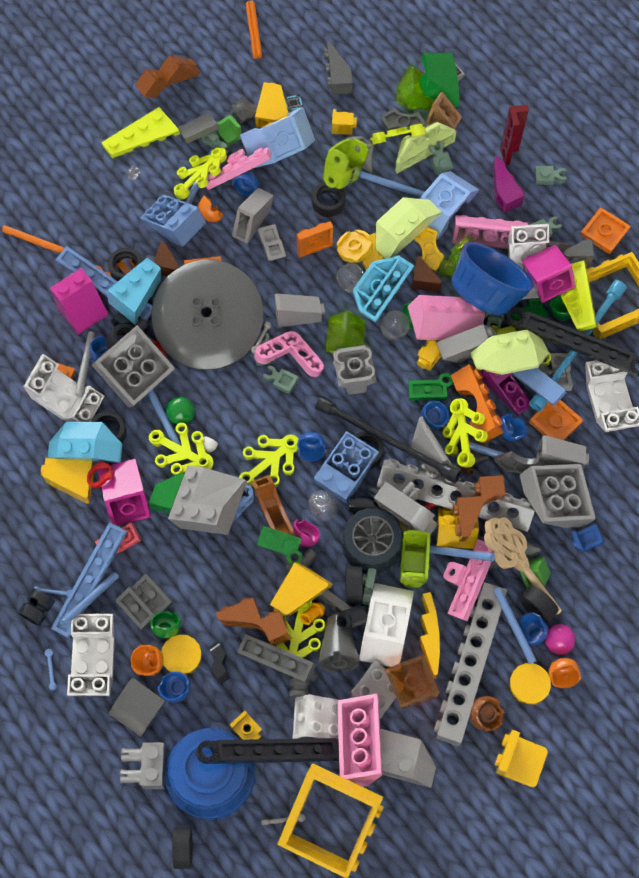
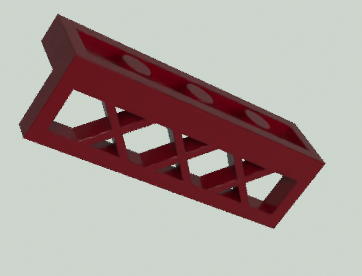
M527 105L509 107L500 146L502 158L506 166L510 165L512 154L519 152L529 112Z

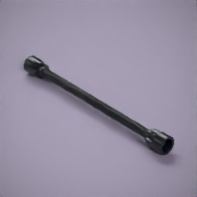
M324 396L318 399L315 405L316 410L330 416L336 415L385 441L391 446L437 469L441 476L454 484L460 479L462 475L460 468L447 463H440L429 456L427 457V455L343 412L335 403Z

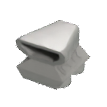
M363 345L342 348L333 353V366L337 373L339 387L345 388L349 395L364 393L367 390V386L377 382L370 347Z

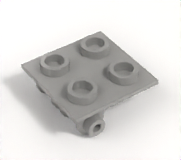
M375 660L350 693L352 698L378 694L379 716L381 718L404 686Z

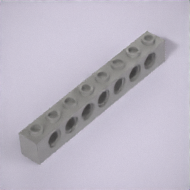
M384 459L376 486L381 488L387 482L402 492L410 482L414 483V480L420 479L424 484H415L414 487L421 490L417 499L449 509H453V504L456 503L457 498L478 496L475 495L474 484L465 481L463 483L458 481L454 484L445 477L437 475L434 471H422L414 465H402L394 459ZM402 474L405 478L399 480L395 475ZM439 485L442 487V490L436 491L433 489V486ZM459 491L461 495L456 497L451 492ZM505 493L506 495L503 500L492 501L498 503V507H491L489 505L491 502L482 507L478 516L486 520L494 517L499 519L504 517L512 523L513 528L528 532L535 510L528 499H516L511 494ZM516 508L518 512L510 513L508 509Z
M486 582L483 583L477 597V605L473 606L469 616L472 618L471 624H466L463 636H466L465 644H460L457 653L461 657L459 663L455 662L452 669V674H455L453 682H448L446 693H449L447 701L443 700L440 712L443 713L441 721H436L433 731L437 733L435 739L456 746H460L502 609L493 591L499 587ZM501 588L506 596L507 589ZM482 603H489L492 609H484ZM483 621L486 624V628H479L476 622ZM478 640L481 646L473 647L470 641ZM470 658L474 660L475 665L472 667L467 666L465 659ZM459 678H467L469 685H461ZM456 696L461 697L463 704L456 705L453 702V698ZM447 717H456L458 723L456 725L449 724Z

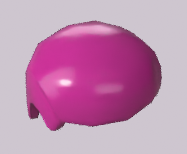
M298 519L295 520L292 528L295 536L301 538L299 546L311 547L316 545L320 539L319 529L313 524L308 523L305 519L301 522H298Z
M552 625L549 627L545 645L550 652L564 655L574 648L575 635L572 629L566 625Z

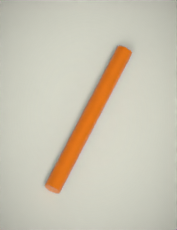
M4 225L2 228V232L54 252L61 253L64 250L62 246Z

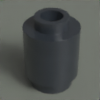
M358 495L350 497L349 512H353V515L366 508H377V502H374L372 497Z
M360 606L343 610L337 616V624L342 630L349 631L364 626L367 622V614Z

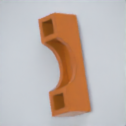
M468 364L450 375L459 393L464 396H475L477 401L476 412L482 413L485 416V421L481 425L473 423L472 420L470 421V425L474 428L487 432V440L483 443L485 444L504 433L501 428L503 422L495 412L496 405L489 398L488 394L490 391L481 379L483 378L482 372Z

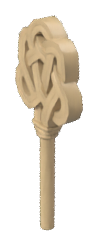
M494 517L486 521L484 540L487 547L495 554L497 564L503 569L515 567L518 571L523 572L534 587L542 590L555 602L529 567V561L525 555L527 549L525 536L520 531L514 529L512 523L507 518L502 517L499 519ZM559 606V611L556 615H558L562 611V609Z

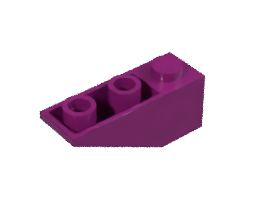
M496 155L492 165L494 197L503 213H506L521 206L525 194L523 189L515 182L514 176L506 169L504 161L500 160Z
M484 369L480 370L483 374L482 380L487 387L517 416L530 406V400L510 373L501 375Z

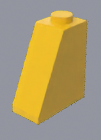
M266 82L263 84L255 115L256 127L261 128L269 122L274 123L287 117L288 109L281 85Z
M45 458V465L41 466V476L44 477L45 482L86 504H90L92 487L87 483V475L90 469L94 467L93 462L88 460ZM93 473L92 476H91V482H92V483H93L94 473Z
M294 563L270 605L275 607V612L280 611L283 616L292 615L331 588L333 584L304 565Z

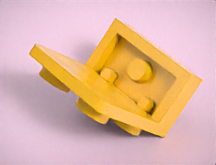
M511 730L509 735L505 734L501 746H504L502 754L498 753L494 765L497 766L495 773L534 788L539 780L548 750L543 746L520 738V732Z

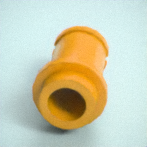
M320 602L312 603L311 608L301 614V621L305 625H310L316 618L324 615L325 607Z

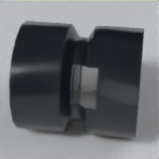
M33 588L27 596L28 602L23 603L17 613L27 621L40 626L46 617L45 612L50 611L55 600L40 590Z

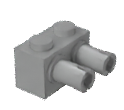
M142 743L141 749L122 748V762L140 761L142 765L140 770L121 769L120 775L127 777H120V783H139L143 789H164L166 746L164 743Z

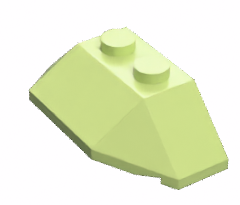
M436 122L425 127L426 134L404 137L400 143L395 172L398 174L432 155L433 153L429 151L428 145H433L436 150L438 148L437 141H441L444 148L454 143L456 130Z
M403 197L376 222V250L385 259L395 257L439 217L442 212L430 200Z
M522 330L491 336L474 349L470 355L476 369H484L488 372L503 375L538 368L549 352L542 338L529 330Z

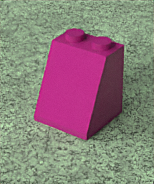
M556 245L547 247L521 260L523 269L531 278L533 288L542 303L576 288L572 265Z
M82 268L50 288L57 309L77 335L108 316V312L92 280Z
M136 459L110 465L115 472L114 477L101 487L111 523L120 526L150 518L151 515ZM106 468L98 470L99 479L109 470Z

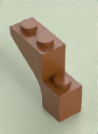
M169 55L159 70L146 69L135 85L144 97L156 99L159 93L167 86L196 77L201 71L197 68L194 60Z
M268 475L251 481L256 500L262 509L267 527L295 536L271 477Z
M503 475L479 477L477 483L474 484V493L478 496L457 498L456 503L453 504V515L457 516L458 523L455 524V534L459 536L460 542L466 541L469 538L484 505L492 501L503 500L506 495Z
M254 598L242 599L238 604L225 606L216 613L217 618L224 626L253 628L265 632L273 646L292 639L281 612H270L263 618Z

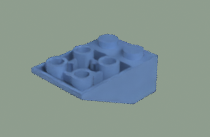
M164 194L140 217L144 223L163 237L182 247L206 224L198 207Z
M346 431L315 475L314 482L345 504H348L350 497H353L379 451Z

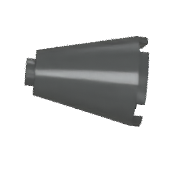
M340 613L332 614L327 619L318 660L321 669L333 673H338V669H344L345 672H348L359 666V655L351 630H342L337 624V616Z

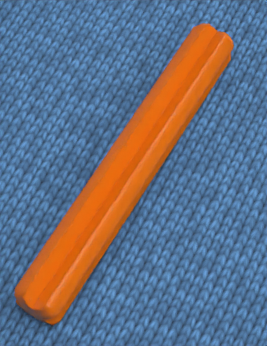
M247 1L246 11L253 58L261 59L262 49L255 2Z

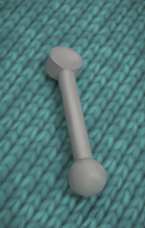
M265 322V328L256 345L251 348L253 354H255L267 330L271 328L270 322Z
M301 814L298 821L304 822L305 815ZM288 817L262 820L261 825L287 822Z

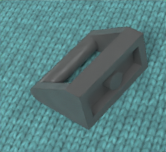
M583 240L565 250L563 255L570 264L584 260L588 269L594 257L593 241Z

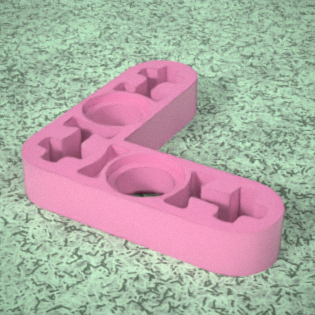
M294 331L286 332L259 345L254 354V358L258 363L266 364L290 353L304 371L312 377H318L324 368V364L302 337ZM273 345L281 346L282 350H276ZM299 351L305 352L307 357L301 356Z

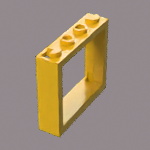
M633 252L626 255L621 254L612 261L606 260L600 266L587 269L589 283L627 267L639 287V262ZM639 309L603 325H600L598 322L597 328L592 331L593 335L601 340L638 324Z
M312 764L306 774L277 845L342 877L348 878L351 871L356 872L360 860L357 859L358 854L363 855L368 842L364 841L366 836L371 837L376 826V824L372 823L374 817L379 818L384 808L383 805H380L383 796L316 764ZM315 780L372 806L349 861L293 834Z

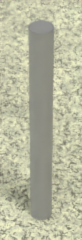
M91 331L87 335L75 391L76 397H82L91 357L90 342L95 338V333Z

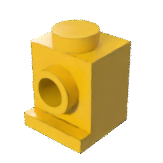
M333 109L332 134L352 135L353 128H356L357 117H353L354 113L336 112V109Z
M426 340V347L423 346L418 352L419 359L417 365L431 371L442 357L435 340Z
M246 711L241 713L230 724V729L241 740L261 739L262 737L260 735L262 729ZM248 725L251 727V731L245 732L243 728Z

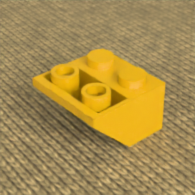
M446 507L438 508L437 546L474 549L478 540V518L469 538L466 541L460 542L459 536L455 534V524L458 523L457 516L453 515V509Z

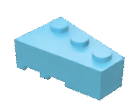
M147 257L108 290V303L136 325L138 317L146 307V303L161 282V268Z

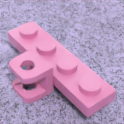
M269 147L265 149L259 148L249 157L245 156L243 149L231 154L227 160L228 164L222 168L223 170H221L220 174L217 176H212L211 173L208 174L209 183L206 186L207 189L210 190L270 160L271 150Z
M477 540L473 551L493 553L487 547L485 541ZM470 559L467 567L455 562L448 563L443 577L445 580L458 586V589L447 614L468 621L492 561ZM455 569V574L451 576V570Z

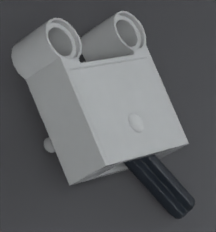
M387 482L384 483L381 489L371 483L364 485V493L375 499L380 510H385L392 514L399 523L408 529L420 532L426 531L431 535L438 524L433 520L435 515L415 502L421 490L414 488V483L410 482L402 492Z

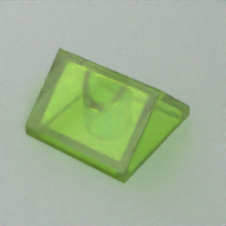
M348 310L329 317L325 352L334 353L342 348L363 346L366 320Z

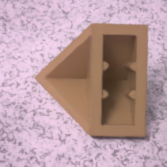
M441 92L431 107L426 124L429 126L439 122L455 129L462 116L444 93Z

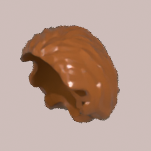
M483 696L473 702L470 719L474 727L487 732L497 730L503 724L504 710L500 707V701L497 698Z

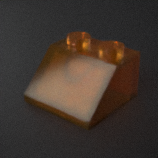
M424 655L385 669L401 708L417 706L438 698L440 692Z

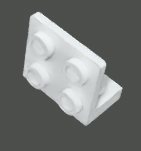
M310 694L296 697L293 739H339L338 700Z

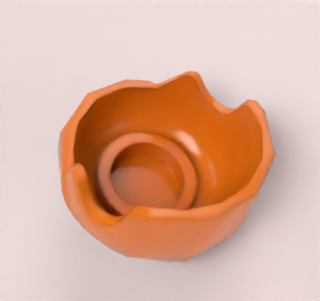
M203 196L198 204V209L204 219L208 222L220 221L224 215L218 210L217 206L211 207L210 198Z
M153 645L138 646L132 652L130 658L131 667L134 672L144 676H153L159 673L164 662L163 653Z
M559 658L552 662L549 668V677L555 687L570 688L581 680L579 666L575 660L570 658Z

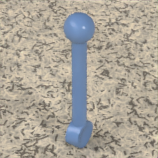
M38 586L34 587L35 589L40 590L43 593L66 595L67 597L72 591L68 590L66 592L49 589H40V587Z
M46 649L45 656L48 659L50 676L49 689L54 691L57 685L54 683L51 658L53 651Z

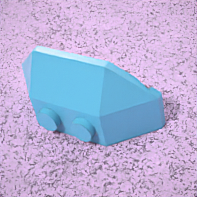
M400 256L372 262L353 289L359 312L373 322H376L398 292L414 265Z
M65 422L49 442L48 458L88 460L92 462H99L101 460L105 463H121L122 443L103 422Z

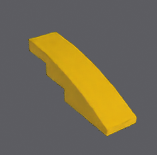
M431 592L423 594L421 599L426 614L422 615L420 619L425 635L420 637L419 643L433 680L438 675L440 639L436 609Z

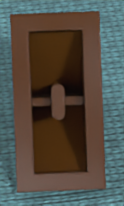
M160 242L154 263L161 268V275L169 276L179 268V265L165 242Z
M420 256L416 257L412 289L440 291L442 281Z

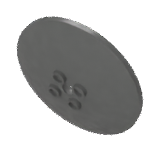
M218 260L194 261L173 271L160 285L152 305V325L156 338L162 348L177 362L199 370L221 369L239 361L255 345L263 325L262 300L253 281L237 267ZM205 308L211 309V316L203 317L201 314L202 310Z

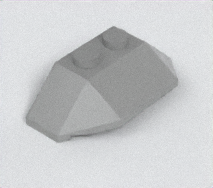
M423 416L419 417L411 447L440 463L452 465ZM418 460L420 470H431L441 476L437 469Z
M380 729L382 775L431 788L436 766L422 740Z

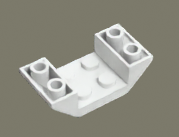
M549 224L511 226L508 239V258L523 269L521 260L546 248V243H549ZM533 288L528 293V295L523 297L522 299L539 297Z
M42 354L23 386L31 399L62 420L68 422H91L104 395L91 386L84 387L82 397H76L77 383L57 369L58 363Z
M597 360L586 362V386L598 425L605 432L638 427L639 409L638 407L633 408L625 383L627 372Z
M377 583L374 584L359 661L372 664L376 660L381 666L399 669L414 591Z
M79 614L71 621L73 650L71 675H68L67 696H109L114 669L115 634L113 614Z

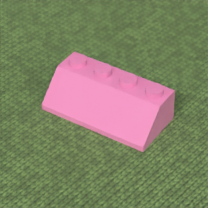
M455 215L452 243L464 245L467 242H475L491 248L508 249L511 226L528 225V223Z
M419 295L408 305L416 338L419 340H443L482 325L485 318L484 311L472 306L463 297Z
M378 694L338 700L340 776L362 787L369 786L382 776Z

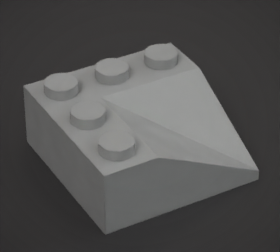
M138 325L91 365L129 408L139 402L175 369Z
M581 464L530 466L520 474L524 494L542 523L564 528L585 527L596 519Z
M187 466L168 519L180 529L228 535L247 481L204 467Z

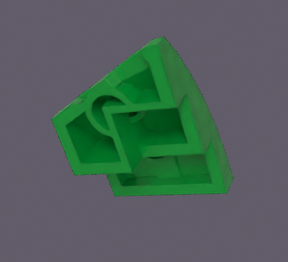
M424 53L421 59L426 73L419 79L423 94L437 99L438 95L443 92L452 105L458 108L459 83L453 54Z

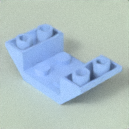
M303 107L288 113L287 117L260 129L254 128L240 135L248 157L253 155L259 148L265 149L269 147L272 152L270 160L254 168L280 161L306 149L315 141Z
M451 171L441 173L420 197V199L430 200L442 212L428 226L438 231L437 240L446 231L449 220L464 202L469 203L479 192V189Z

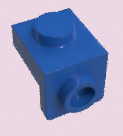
M597 524L579 532H572L573 538H571L575 549H579L582 552L605 543Z

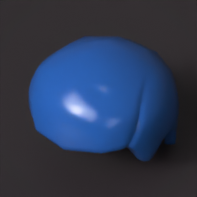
M246 171L233 178L232 186H235V189L241 195L249 197L259 188V181L252 172Z
M104 336L95 337L90 342V356L93 361H96L108 351Z
M440 401L428 402L421 411V416H423L430 429H441L449 421V411L446 405Z
M512 413L500 417L503 422L501 428L504 431L500 435L509 442L518 441L527 435V428L523 419L520 417L513 418Z
M316 432L302 434L297 443L298 455L310 462L321 460L326 451L324 438Z
M534 612L526 613L519 619L520 628L529 646L540 645L547 638L549 628L545 619Z
M172 671L162 677L161 683L157 688L163 699L168 702L178 703L188 696L191 683L185 674Z

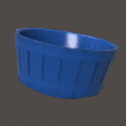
M475 242L464 244L451 279L455 290L468 303L484 312L500 316L506 315L533 289V282L529 275L513 260L493 248Z
M217 728L196 730L183 737L172 749L165 768V784L173 803H176L175 805L185 814L187 813V815L196 819L208 821L225 818L239 810L249 798L255 782L254 763L203 764L197 759L196 748L203 741L240 740L232 733ZM202 748L204 756H212L209 748Z

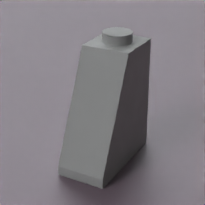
M257 188L238 207L232 237L246 244L250 242L271 209L273 194Z
M275 294V312L278 328L322 322L325 308L323 303L320 304L319 297Z
M482 324L437 342L443 360L460 364L471 358V352L488 338L495 336L496 333L492 327Z
M542 436L537 448V458H540L546 465L581 464L582 469H584L585 465H588L589 454L586 453V446L550 436Z

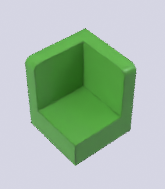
M231 115L217 123L219 128L217 134L228 147L241 139V126Z
M545 558L529 559L530 569L542 585H546L551 572ZM520 572L526 588L533 586L525 574Z

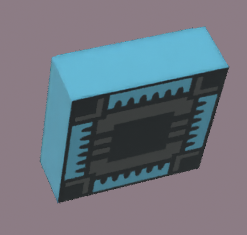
M300 94L284 97L288 113L301 107L304 108Z

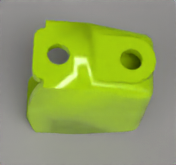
M356 138L352 140L345 139L328 151L323 180L328 187L342 189L358 179L369 153L365 143ZM356 146L360 147V152L356 150Z
M407 530L403 533L400 582L405 587L419 588L427 583L430 533L426 531Z

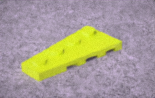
M158 107L103 141L102 146L112 158L134 151V148L146 147L149 143L156 140L160 142L170 135H179L180 131L161 108Z
M584 260L572 263L576 288L560 295L576 329L582 332L597 328L586 263Z

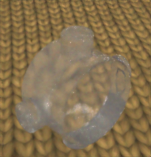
M131 167L127 171L129 180H134L139 176V167Z

